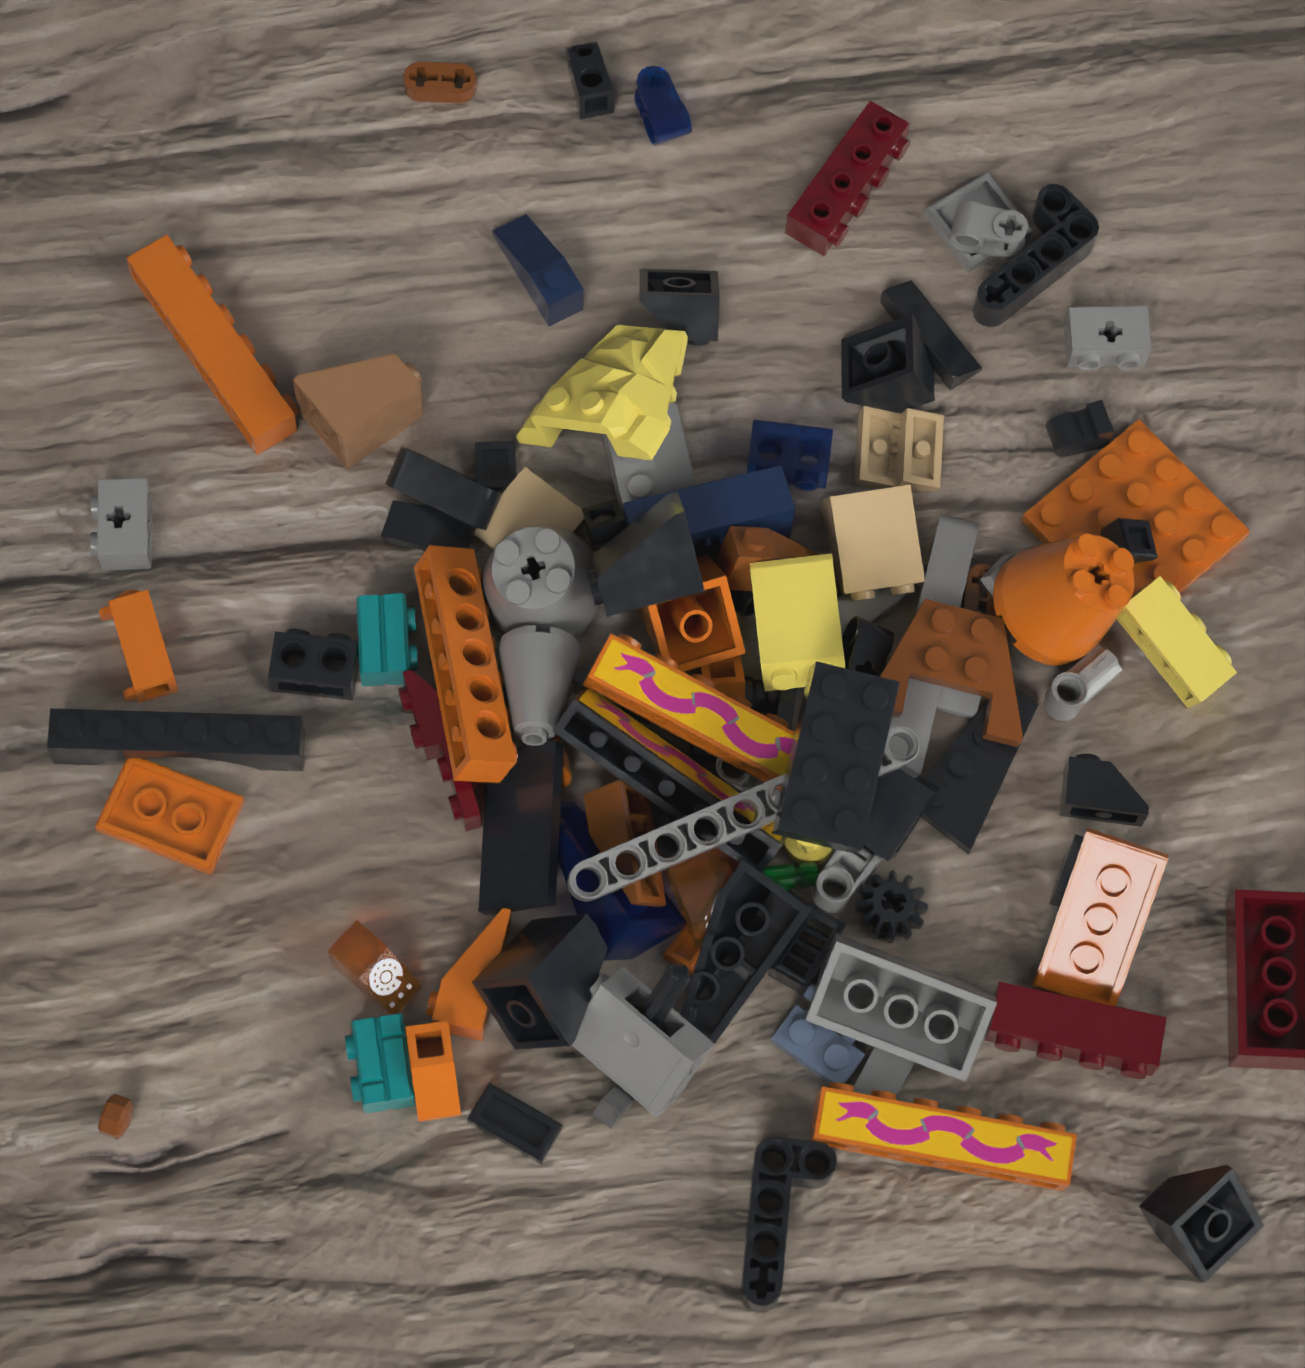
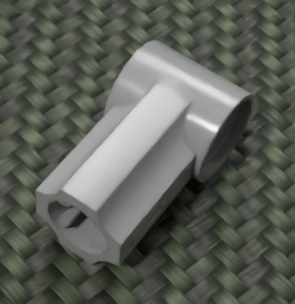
M1098 645L1067 672L1057 675L1044 698V708L1048 715L1059 721H1069L1074 718L1081 707L1122 673L1118 658L1108 648L1104 649ZM1057 692L1069 693L1073 697L1074 702L1064 701Z

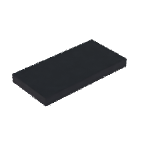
M556 740L547 741L539 746L525 745L517 747L516 764L500 783L486 782L478 912L484 915L498 914L502 908L510 909L511 912L556 905L564 744Z

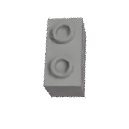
M1148 306L1069 307L1063 324L1067 367H1078L1084 371H1092L1100 367L1117 366L1122 370H1133L1146 365L1152 349Z
M147 478L98 480V494L91 495L92 519H98L97 532H91L90 535L92 557L98 556L102 571L151 569L152 493ZM119 521H123L122 528H118Z

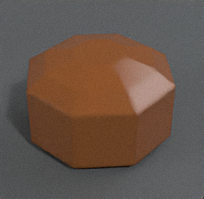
M114 1093L106 1101L98 1124V1130L102 1135L116 1140L123 1136L133 1116L134 1108L129 1098Z

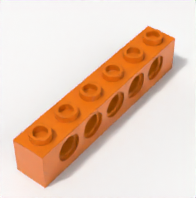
M429 545L414 566L453 779L454 781L500 783L516 764L517 747L511 738L509 728L510 711L504 703L502 692L503 676L497 667L495 657L496 641L490 632L488 622L489 606L484 600L481 587L482 570L480 566H477L474 549Z

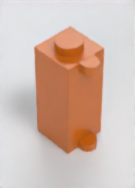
M148 589L143 591H124L116 599L109 600V606L101 608L98 612L101 620H114L133 687L127 688L122 692L124 700L134 701L138 699L139 703L179 692Z

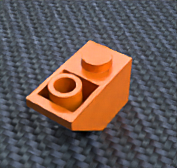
M448 1020L405 1026L418 1121L423 1122L461 1116Z

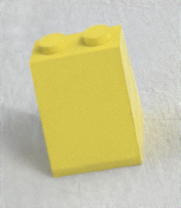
M832 553L750 563L764 692L805 687L809 669L816 661L845 668Z

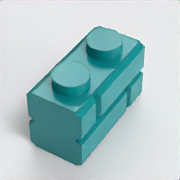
M403 593L383 594L382 596L378 594L360 595L356 597L359 667L362 686L404 684L403 672L418 670L417 645H409L408 632L416 631L415 607H407L406 594Z
M393 1014L351 1022L353 1034L345 1035L348 1061L356 1060L358 1076L350 1077L353 1102L362 1101L364 1113L413 1107L415 1099L403 1015Z

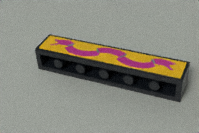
M585 686L574 698L552 730L677 820L741 793L615 703ZM741 802L735 804L733 808V815L737 822L745 825L753 822L755 814L749 804ZM701 819L694 824V832L704 839L712 841L715 838L716 829L712 822ZM773 822L722 844L717 848L738 863H741L744 859L756 868L764 871L787 837L772 834Z

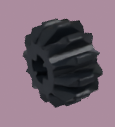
M893 870L889 872L887 882L879 874H875L871 880L872 886L862 885L859 893L864 899L856 902L855 909L865 913L859 920L861 927L874 925L871 932L873 939L878 938L881 931L887 933V942L891 944L895 941L896 932L903 939L908 940L912 936L911 928H922L924 920L920 915L927 912L928 904L919 901L924 894L923 887L910 889L913 880L911 875L904 877L901 883L897 881L896 871ZM888 901L891 906L898 904L900 906L898 913H895L892 908L885 910V902Z

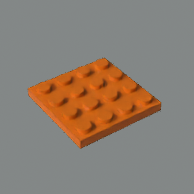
M1140 419L1025 512L1021 519L1044 544L1078 537L1086 533L1101 536V529L1118 518L1149 521L1158 558L1152 561L1134 563L1132 568L1134 574L1133 595L1159 576L1164 581L1173 584L1179 593H1182L1246 539L1250 533V530Z

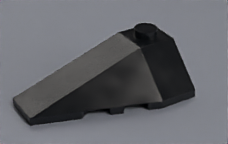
M743 859L717 895L680 1015L715 1044L812 911L811 905L779 881Z

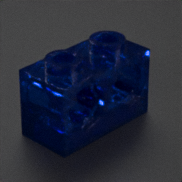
M753 419L747 473L782 465L788 485H794L797 489L804 491H813L817 488L825 489L829 471L833 429ZM771 451L777 454L778 458L766 460L760 456V453ZM812 456L818 463L807 465L801 462L800 458Z

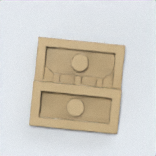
M864 406L858 412L854 485L876 489L911 485V492L938 491L941 484L944 415L906 408L900 414Z
M524 467L503 492L487 531L477 528L474 532V537L493 551L505 537L528 526L554 525L576 534L585 522L580 507L528 468ZM535 563L532 565L535 569L534 580L540 578L539 573L543 568Z

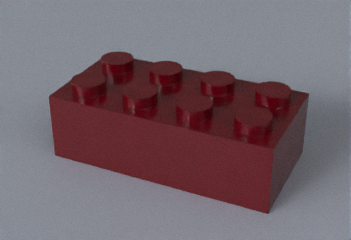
M1235 889L1225 903L1229 1067L1305 1070V892Z

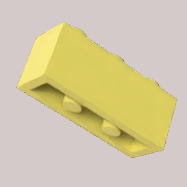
M1159 576L1132 595L1129 603L1117 617V620L1184 705L1190 708L1205 700L1237 672L1231 665L1232 660L1229 654L1221 646L1215 645L1205 633L1206 626L1197 615L1190 613L1182 604L1180 593L1176 587Z

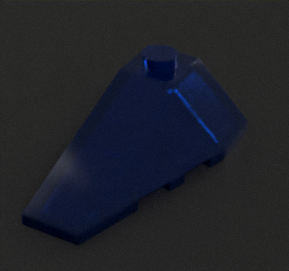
M561 802L558 861L567 885L568 875L575 865L600 854V851L589 835L586 814L574 802ZM581 870L576 875V884L583 892L590 893L597 890L599 879L593 871ZM622 888L588 902L580 901L570 893L576 914H588L590 919L597 925L600 935L608 946L604 961L633 959L683 930L687 925V922L666 893V905L662 907L632 905Z

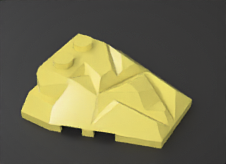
M616 325L583 359L581 358L548 389L544 397L533 407L515 436L518 442L521 444L552 447L563 429L607 435L618 456L652 461L670 430L671 419L667 413L669 403L676 401L677 391L673 383L675 376L681 375L688 341L686 332L642 326Z

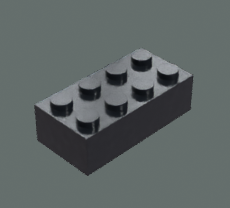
M817 661L810 667L772 834L854 854L862 850L899 689V681Z

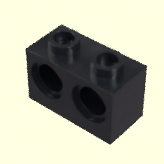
M288 629L286 632L275 631L268 673L271 692L353 701L359 662L357 640H351L349 636L340 633H330L327 637L311 635L302 629ZM292 654H299L304 657V660L295 666L284 663L285 659ZM331 659H341L346 662L338 670H329L325 667V664Z

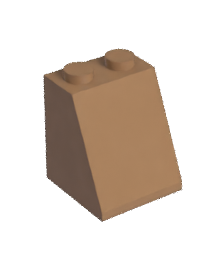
M395 353L300 374L293 379L299 414L346 470H349L423 416L422 399H424L420 386L422 377L412 363L407 362L404 364Z

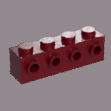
M870 100L788 213L785 234L822 256L826 255L832 245L838 247L849 230V227L846 225L853 216L859 218L866 209L870 199L867 196L873 188L880 189L886 181L890 172L888 167L894 159L900 161L910 145V140L907 139L910 123Z

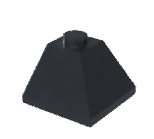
M640 269V302L666 329L685 331L688 337L687 344L703 346L709 344V341H718L720 301L718 271Z
M912 313L841 339L842 398L845 402L901 413L906 408L913 409L935 401L934 370L916 318Z
M1228 1165L1169 1177L1139 1205L1155 1235L1203 1283L1264 1226L1233 1168Z

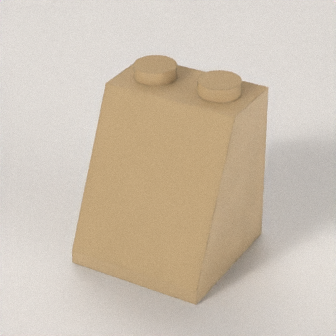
M911 485L830 496L819 501L830 554L832 553L834 573L840 589L839 595L850 594L851 601L875 598L874 590L890 587L891 595L915 592L914 584L925 582Z

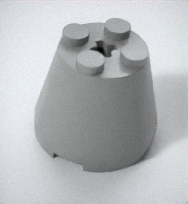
M554 525L528 526L505 537L490 554L483 570L481 582L483 597L489 606V616L495 625L505 634L515 628L536 625V632L550 633V627H555L572 634L574 638L580 636L587 630L586 627L592 622L600 608V605L595 606L586 571L594 568L591 557L594 551L585 540L574 532ZM535 563L543 568L539 573L540 578L534 580L535 569L532 565Z

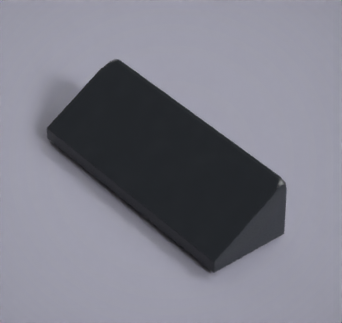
M912 280L888 287L882 291L880 304L893 320L911 313L914 315L933 370L950 391L982 371L979 363Z

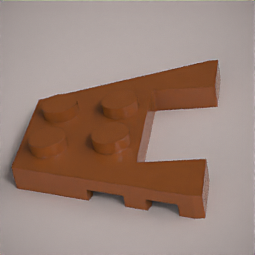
M925 599L919 606L894 653L879 676L900 682L892 716L899 718L903 713L908 681L911 678L988 698L982 739L1018 747L1022 743L1023 735L1003 618Z

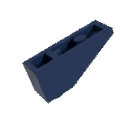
M527 214L492 230V235L549 327L583 310L582 285L564 256Z

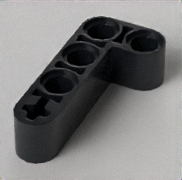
M1048 184L1039 191L1032 218L1033 223L1043 235L984 280L979 286L973 307V315L981 325L997 327L1003 324L1092 252L1099 230L1098 221L1063 185ZM1051 205L1060 211H1050L1045 206ZM1072 233H1082L1086 238H1077ZM1043 255H1053L1058 260L1050 261L1044 258ZM1023 277L1029 283H1019L1014 278Z
M769 1137L761 1141L757 1146L752 1163L740 1289L741 1300L750 1311L765 1313L773 1309L778 1302L783 1283L791 1186L815 1189L821 1188L830 1182L837 1165V1157L834 1150L826 1143ZM767 1152H777L783 1157L785 1165L780 1169L772 1170L763 1164L761 1157ZM811 1156L821 1157L826 1162L828 1170L822 1174H813L807 1170L804 1161ZM764 1194L774 1195L779 1199L781 1208L773 1213L765 1212L759 1207L757 1199ZM759 1237L771 1238L777 1246V1251L770 1256L760 1255L755 1251L753 1242ZM759 1269H768L765 1288L772 1290V1292H767L765 1299L757 1298V1292L749 1289L755 1288L759 1277Z

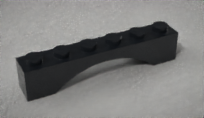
M50 708L47 750L54 764L98 765L131 758L183 757L223 761L259 770L303 771L305 728L302 716Z

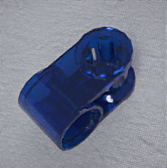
M648 66L642 69L637 76L634 102L644 122L645 130L651 143L656 146L691 134L692 125L688 111L680 100L668 72L658 66Z

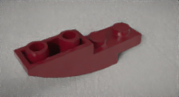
M412 670L404 671V686L398 688L404 712L412 710L416 724L409 725L415 749L423 747L427 760L437 758V765L443 783L451 782L454 795L448 796V801L454 821L462 819L465 831L482 827L481 814L473 788L486 785V782L454 781L438 693L428 682Z

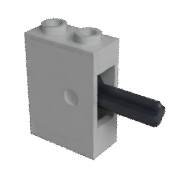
M675 963L668 966L653 991L624 967L620 968L611 977L603 974L590 989L592 999L587 1006L576 1040L572 1044L575 1049L656 1118L679 1098L714 1046L710 1039L673 1009L674 1004L691 980L688 974L689 969L685 965L679 966Z

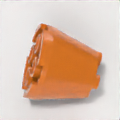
M1088 533L1078 537L1028 547L1004 563L997 574L993 589L996 616H1002L1008 630L1016 639L1013 645L1029 658L1052 666H1062L1086 656L1098 645L1129 603L1134 591L1133 556L1128 550L1119 548L1109 539Z

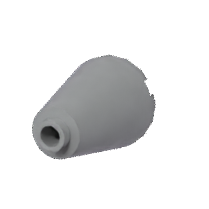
M527 625L512 629L502 636L498 656L514 734L527 745L539 746L551 740L556 734L552 730L561 719L581 657L580 644L572 634L559 628L550 627V633L536 632V625Z

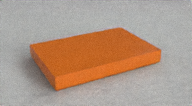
M131 758L126 759L95 825V829L102 834L212 875L245 803V799L241 795L149 760Z

